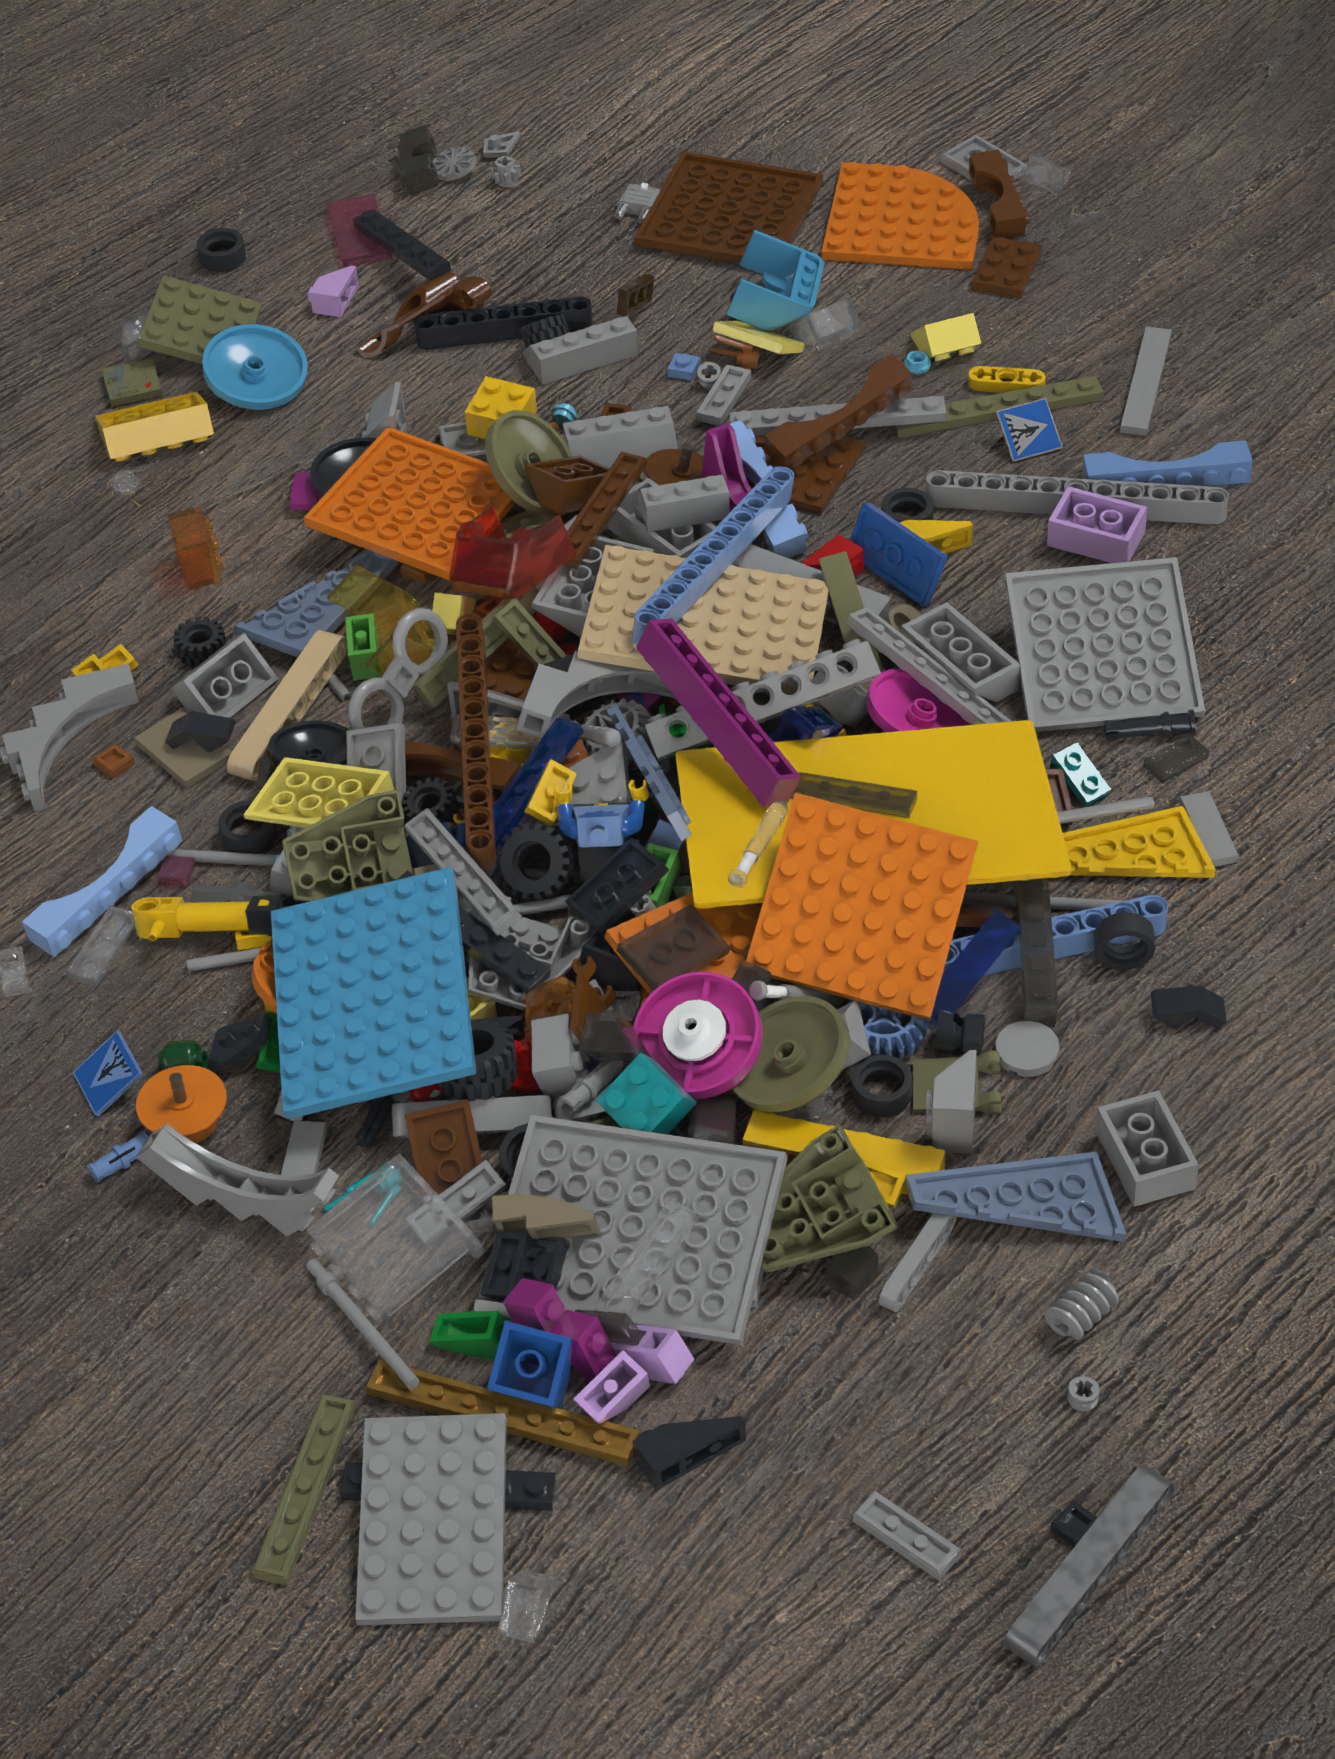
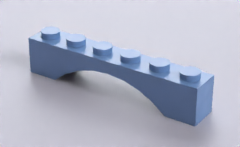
M1246 440L1221 442L1199 455L1166 462L1135 460L1112 452L1083 454L1082 478L1193 486L1251 483L1253 461Z

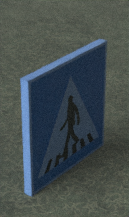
M118 1030L73 1071L81 1090L97 1117L143 1076L139 1065L121 1032Z

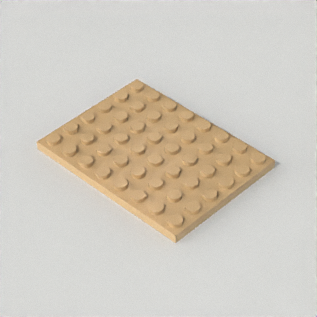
M605 545L578 647L577 658L654 671L637 650V645L632 641L634 616L636 611L687 558L677 555L652 553L647 550L629 549L622 546ZM730 565L676 624L725 684L737 685L748 681L749 685L761 681L759 677L766 673L776 671L777 674L788 671L787 666L795 662L804 660L806 664L816 660L815 656L818 654L829 589L825 581L818 579H807L789 574H777L760 569L754 570ZM815 671L811 672L808 676L812 683ZM790 681L784 682L781 685V690L784 694L793 695L798 690L797 686Z

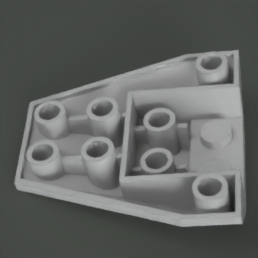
M472 909L471 915L487 925L477 912ZM571 915L564 929L522 917L500 935L549 968L550 978L528 996L470 955L468 994L528 1012L572 968V961L575 958L580 960L582 946L597 930L584 919Z

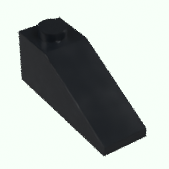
M742 1416L662 1424L653 1430L649 1429L642 1432L632 1441L634 1461L657 1491L746 1441L745 1420Z

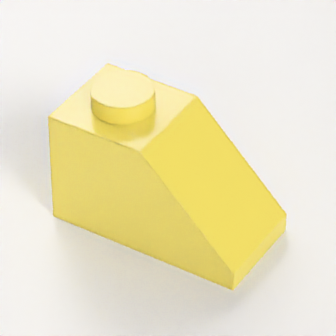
M435 592L432 611L439 615L443 621L447 634L456 635L457 619L464 614L473 612L476 598Z

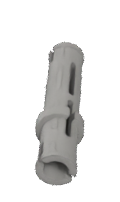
M617 1048L590 1074L574 1082L573 1088L557 1101V1105H561L558 1107L561 1113L566 1116H572L584 1104L591 1103L596 1099L597 1093L631 1063V1060H627L630 1058V1055L624 1049Z

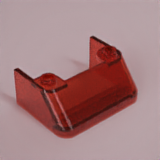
M494 507L487 508L473 520L461 524L455 537L449 575L453 589L506 599L518 598L528 593L577 555L561 516L556 515L538 530L525 527L519 528L511 534L512 537L509 539L506 537Z

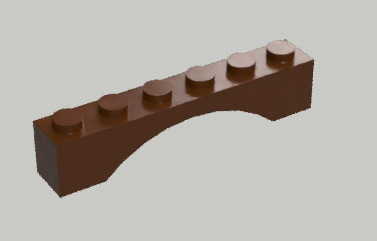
M891 353L871 366L869 376L863 388L843 408L814 420L785 422L766 434L765 453L779 467L789 469L798 467L812 454L821 452L826 445L835 439H841L855 426L864 424L875 413L884 411L889 404L898 398H904L908 395L912 388V373Z
M405 740L406 777L431 775L446 777L463 783L462 751ZM491 757L494 805L503 806L517 798L527 784L520 762Z

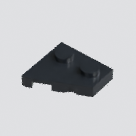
M266 1012L217 1029L207 1069L219 1077L220 1070L229 1063L234 1067L242 1063L250 1054L255 1053L267 1043L273 1019Z

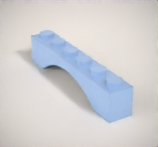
M742 420L730 423V425L735 430L745 477L757 485L773 467L771 465L767 467L764 451L761 447H756V439L752 429H746ZM787 503L763 529L765 543L769 551L786 558L806 552L805 540L809 538L805 525L803 523L799 524L797 521L798 516L793 504L788 505Z
M149 807L130 824L129 836L123 851L116 862L101 877L73 894L43 902L22 921L29 941L53 957L67 948L78 935L89 928L107 909H110L121 896L132 889L142 877L153 870L163 858L178 847L183 840L177 822L156 808Z

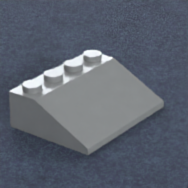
M599 536L578 569L558 564L554 566L533 600L532 608L581 638L605 545L622 546L641 551L647 550L655 553V551L651 548Z

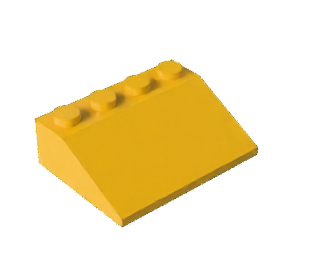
M197 391L95 416L109 458H115V461L128 460L131 458V454L141 452V455L153 454L157 452L156 448L167 446V449L183 446L182 442L184 441L203 442L209 439V435L214 434L207 403Z

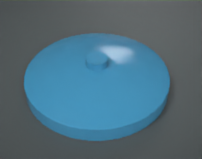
M244 324L225 329L210 340L203 353L202 372L209 388L222 400L241 408L263 410L284 405L301 392L307 378L308 363L301 346L288 334L265 325Z

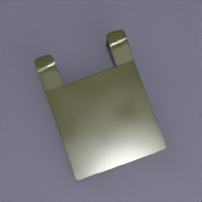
M988 1051L976 1056L975 1111L999 1114L1002 1111L1000 1092L990 1091L980 1096L978 1094V1070L989 1074H997L1001 1071L999 1052ZM960 1057L913 1059L914 1114L927 1113V1090H934V1078Z

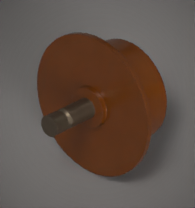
M683 444L682 449L659 450L647 458V466L644 471L647 478H650L659 486L703 478V456L692 452L693 446L691 444Z

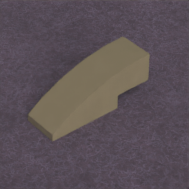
M512 1194L492 1196L493 1222L499 1231H528L532 1239L542 1240L600 1233V1226L594 1214L577 1205L536 1195Z

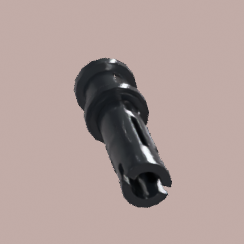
M1189 709L1187 713L1169 714L1166 711L1161 713L1159 717L1104 721L1106 740L1162 734V737L1170 738L1174 734L1189 733L1190 736L1196 735V720L1193 709Z

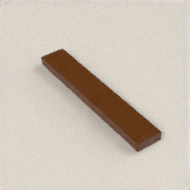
M625 452L619 454L551 554V563L578 569L647 466V459L645 457Z

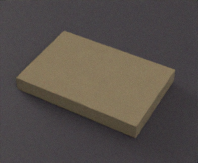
M179 709L138 734L134 739L140 749L188 789L226 765L232 751L223 745L209 753L193 739L172 749L165 743L171 725L175 720L187 714L182 709Z

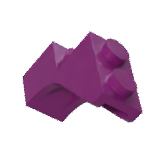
M729 423L706 431L702 477L723 475L729 490L731 512L752 489L745 477L735 430Z
M522 1278L503 1301L514 1323L573 1338L571 1365L589 1383L617 1356L598 1317L565 1309L552 1284Z

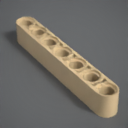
M323 630L316 631L231 752L227 762L229 774L256 782L263 777L274 761L269 752L270 738L282 727L302 720L344 659L348 650L347 637Z

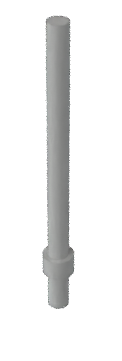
M317 1259L309 1260L306 1268L317 1280L316 1285L325 1295L331 1296L409 1390L418 1387L420 1380L340 1287L339 1279L333 1272L326 1271Z

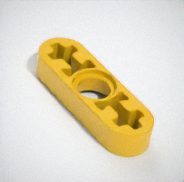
M976 366L969 371L968 385L975 391L1005 393L1034 386L1045 385L1046 376L1042 371L1036 369ZM1002 379H1011V380H1013V381H1011V382H1003V381H1001V380H1002Z

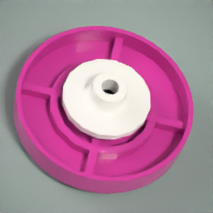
M712 972L682 974L660 985L647 997L639 1009L632 1032L635 1057L641 1052L653 1058L693 1099L714 1097L737 1085L753 1068L760 1054L763 1041L762 1020L749 994L734 980Z

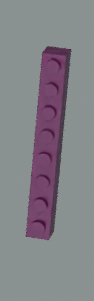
M672 618L649 620L636 646L645 661L660 677V680L669 688L676 697V700L681 703L692 720L705 733L708 740L721 753L724 760L730 764L741 781L754 794L757 801L763 807L787 805L802 777Z

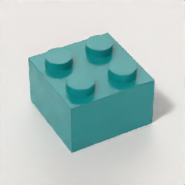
M641 1052L596 1100L622 1128L666 1135L697 1104L653 1058Z

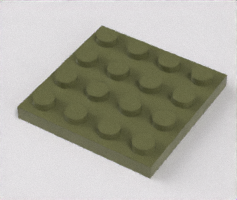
M163 275L141 332L138 347L202 364L203 353L210 340L221 331L230 327L256 324L262 303Z

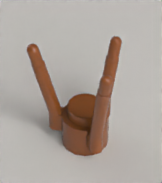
M717 335L713 337L715 341L739 349L738 351L709 347V352L737 357V365H742L740 368L748 370L758 369L760 349L753 348V345L742 344ZM709 372L706 377H711L713 373Z

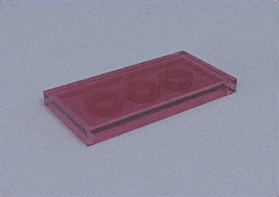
M375 194L326 202L343 267L392 258V254L354 227L353 218L360 216L364 211L375 210L380 213Z

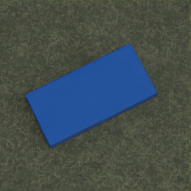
M870 502L863 503L850 541L864 548V566L922 607L929 606L948 556Z

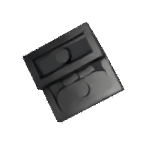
M497 1231L480 1294L484 1297L503 1302L522 1278L552 1284L555 1290H557L568 1246L563 1241L532 1239L527 1233Z

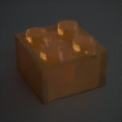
M200 506L168 514L176 556L188 589L193 590L220 583L219 571L224 570L220 554H216L217 550L220 549L216 533L210 534L213 532L209 516L204 517Z

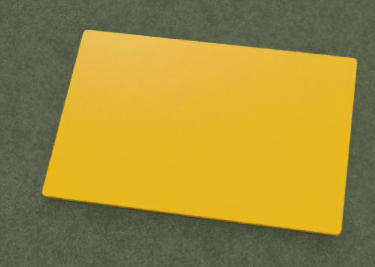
M1030 720L773 742L802 778L787 805L763 807L757 801L754 794L741 781L730 764L724 760V757L716 747L680 750L675 754L681 804L692 822L687 825L692 835L686 838L693 900L696 908L763 903L795 793L978 841L967 885L1069 876L1072 871L1034 724ZM780 821L781 824L774 829L775 823ZM774 831L772 838L766 842L764 835ZM766 844V847L760 852L759 847ZM751 852L755 854L756 861L753 863L743 881L736 880L733 873L737 866H739L745 853Z

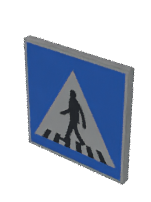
M1046 398L995 412L1012 463L1063 449Z

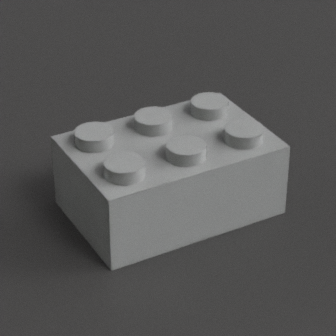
M1159 1090L1097 1107L1095 1132L1134 1207L1196 1189L1199 1164Z

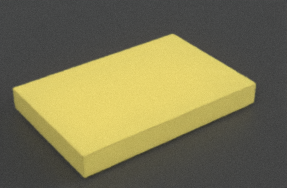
M717 321L714 323L712 330L715 333L778 354L801 353L805 346L803 342L770 331H762L755 326L740 321Z

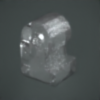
M19 946L0 951V977L5 997L31 992L28 965L23 947ZM15 957L19 959L16 961L3 963L7 958Z

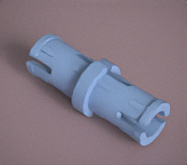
M143 1131L140 1135L123 1145L116 1144L111 1147V1152L87 1165L91 1176L98 1183L120 1168L125 1170L130 1167V1162L137 1159V1154L149 1136ZM132 1150V1152H130V1153H128L127 1155L121 1157L120 1159H118L117 1161L113 1162L112 1164H109L111 1161L117 1159V1158L120 1157L121 1155H123V1154H125L126 1152Z

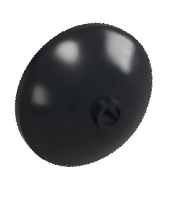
M319 720L292 723L282 727L272 735L269 741V752L273 760L278 764L281 763L284 757L346 765V731H349V729L337 723Z

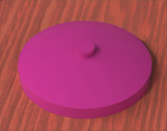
M900 668L882 672L878 679L871 682L866 694L867 710L873 721L885 733L972 725Z

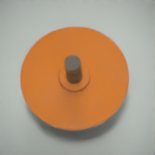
M194 1065L175 1066L155 1074L142 1086L136 1099V1111L140 1122L150 1132L153 1133L164 1124H168L190 1141L199 1143L215 1130L218 1119L226 1107L227 1093L222 1080L212 1071Z

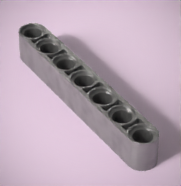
M1140 1465L1011 1626L1005 1637L1004 1647L1033 1666L1037 1667L1040 1665L1166 1505L1174 1490V1483L1147 1466Z

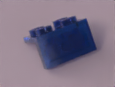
M819 706L793 707L782 714L779 720L780 725L768 737L772 742L801 740L802 738L810 740L837 737L843 727Z

